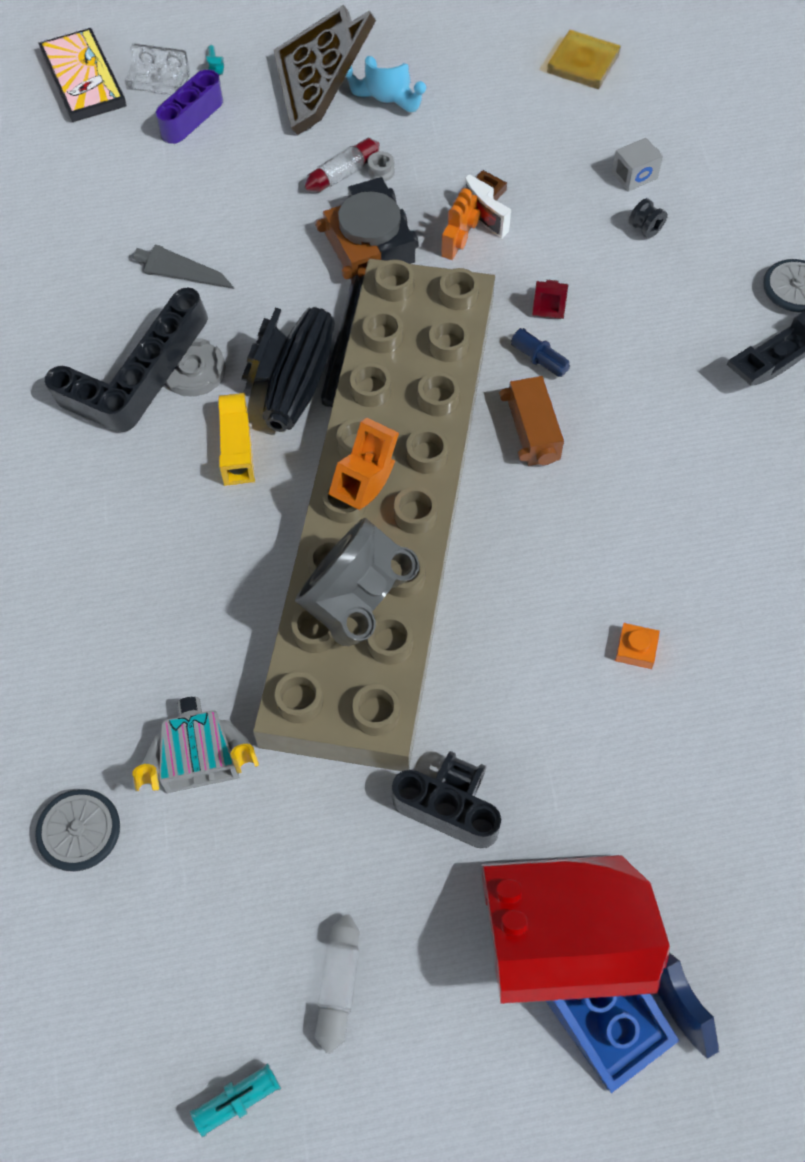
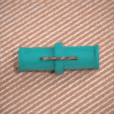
M267 1063L263 1068L234 1085L232 1081L226 1084L224 1092L189 1112L201 1137H205L207 1133L236 1115L239 1118L247 1115L246 1109L276 1090H280L281 1087Z

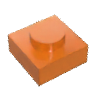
M623 623L615 661L652 669L660 631Z

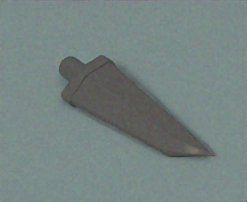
M155 244L151 252L139 248L134 252V260L146 264L145 273L234 288L221 272L167 250L163 246Z

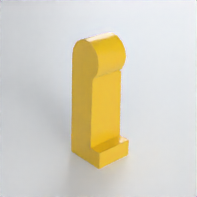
M245 393L220 395L218 399L221 454L219 455V464L224 486L255 482L250 421L248 419ZM248 468L246 472L239 475L229 471L232 469Z

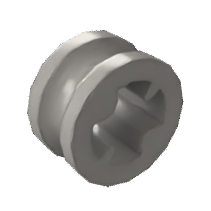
M383 151L375 152L369 156L368 173L370 178L382 177L384 181L390 180L395 173L394 157L388 152Z

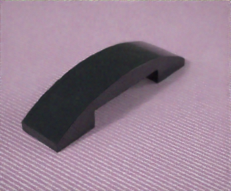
M805 311L794 317L790 327L756 349L749 346L729 359L726 365L749 385L767 382L791 368L805 357Z

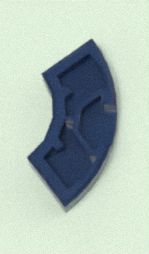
M669 952L666 968L663 969L660 978L658 994L683 1034L708 1059L719 1052L714 1017L701 1004L692 991L680 960Z

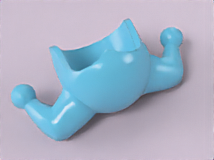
M367 56L365 59V77L363 79H358L353 74L352 66L346 75L351 92L354 95L374 97L376 100L385 103L395 102L407 112H416L421 105L422 94L426 90V85L422 81L415 83V92L410 89L411 78L408 64L403 63L393 68H377L376 59L372 56Z

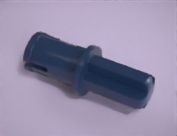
M520 328L514 333L511 345L529 356L533 364L542 365L558 377L564 376L570 369L569 360L552 349L548 341L539 340L525 328Z

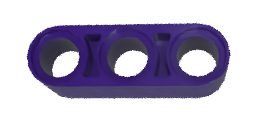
M205 69L197 72L158 106L156 118L160 136L164 142L176 144L183 141L221 107L223 96L220 77L216 71Z

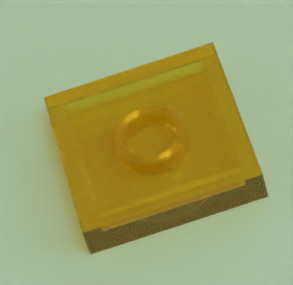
M569 29L548 62L547 73L599 90L620 55L621 45Z

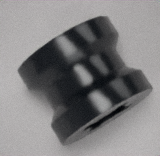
M645 198L634 207L628 222L632 227L640 228L645 237L652 238L662 229L668 214L661 208L656 209L654 202Z

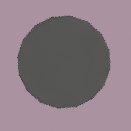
M361 192L350 196L342 203L338 211L339 229L342 234L351 242L360 245L361 242H370V246L388 242L398 233L401 222L400 208L395 200L378 192Z

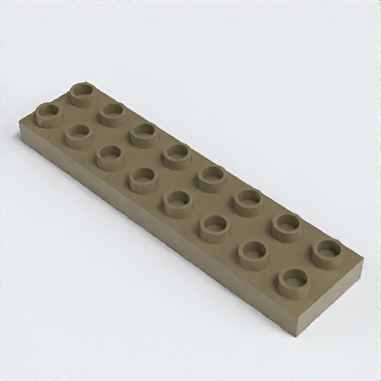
M368 260L253 730L258 748L401 772L409 770L492 311L496 275L472 272L464 268L446 269L408 264L401 260ZM369 418L398 432L399 435L391 459L395 460V463L385 485L372 502L358 510L328 495L337 462L352 453L360 422ZM366 517L397 545L411 549L418 557L419 570L417 575L398 587L391 588L379 605L372 611L376 627L368 639L352 646H342L332 638L330 630L296 603L295 599L305 582L332 548L356 523ZM391 560L392 570L401 576L402 570L398 562ZM348 617L347 628L352 634L357 635L359 632L358 624L354 619Z

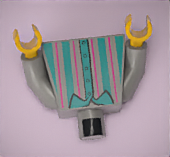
M191 696L182 698L177 702L179 717L162 722L161 733L154 736L142 765L137 766L133 770L132 775L136 792L140 791L139 789L142 785L148 783L152 785L153 791L159 790V777L166 793H172L239 779V773L242 772L241 766L243 764L252 762L257 767L259 762L254 747L249 744L248 739L230 721L219 720L217 711L202 712L200 699Z

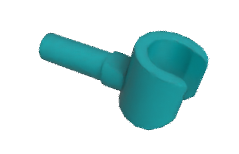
M209 45V56L206 57L208 69L216 71L218 74H223L224 58L216 56L214 46Z

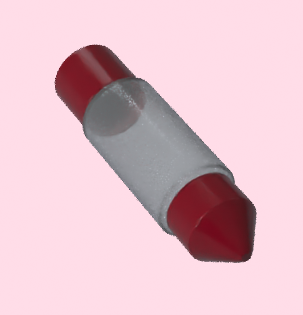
M366 138L358 144L346 148L309 173L305 189L320 193L326 188H331L363 168L368 163L369 156L379 152L380 143L371 138Z

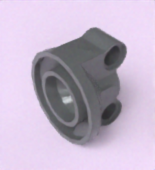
M365 517L356 523L326 555L297 594L295 602L330 630L332 638L342 646L355 645L368 639L373 634L376 621L372 611L379 605L389 590L402 585L417 575L419 570L418 557L411 549L397 545ZM391 560L398 562L402 570L401 576L392 570ZM348 617L357 622L359 627L357 635L352 634L348 630L346 625Z

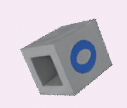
M645 137L616 150L612 174L627 191H631L658 179L663 156L659 149L654 147Z

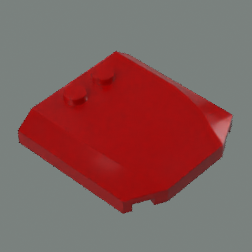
M622 855L481 864L485 903L488 905L495 952V971L500 1004L656 994L658 992L660 978L669 958L670 943L651 882Z

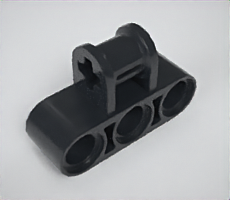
M449 751L436 779L415 770H403L393 779L392 801L393 806L400 814L476 848H488L498 839L501 825L500 812L491 803L475 797L487 766L480 764L477 767L457 758L455 752ZM406 787H413L420 792L418 797L414 799H405L399 793ZM441 803H449L455 807L456 811L451 815L445 816L438 813L435 808ZM477 819H486L493 828L488 832H480L474 829L472 823Z

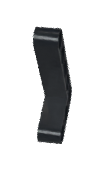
M186 287L177 290L172 295L110 384L68 366L61 365L50 369L45 376L44 383L57 404L63 409L114 431L127 432L131 430L143 416L208 321V314L198 291L194 288Z

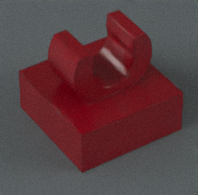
M546 279V282L536 281L532 316L564 319L568 284Z

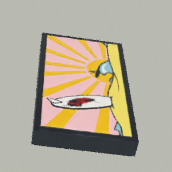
M92 28L38 43L72 122L127 106L125 97Z

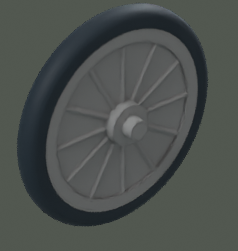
M786 259L772 265L764 275L763 287L766 295L774 304L782 309L798 313L805 311V260Z
M76 789L65 792L53 799L42 811L35 830L37 848L45 861L60 870L75 872L92 868L102 862L114 849L120 834L119 814L114 804L97 791Z

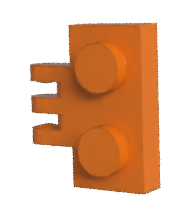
M467 188L461 189L453 206L448 212V225L442 234L441 257L450 260L454 259L459 249H464L468 239V232L470 228L474 229L480 217V210H477V196L473 195Z

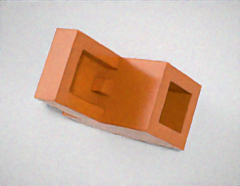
M369 418L362 420L352 453L337 462L328 495L358 510L372 502L382 490L393 469L395 460L391 459L399 433Z

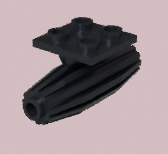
M275 307L271 319L264 317L257 335L256 344L253 343L246 360L247 365L241 380L246 381L243 393L249 397L256 381H269L262 418L266 420L267 426L274 431L291 430L313 398L330 354L335 326L334 317L329 312H326L325 309L317 307L307 308L286 337L277 328L282 310Z

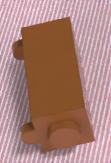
M340 205L323 211V218L319 219L315 226L319 232H325L327 239L344 267L341 271L344 279L352 280L354 275L365 276L368 260H381V252L376 245L370 246V242H361L360 245L344 237L339 229L338 211L341 207Z
M543 376L510 381L509 388L502 389L499 392L501 401H508L522 446V449L518 451L519 460L526 461L528 466L537 464L549 465L561 460L564 438Z

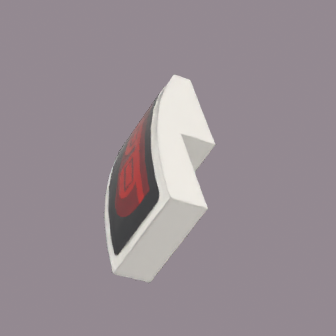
M469 174L465 179V188L477 196V210H480L478 221L492 233L503 238L509 232L511 209L493 199V187Z

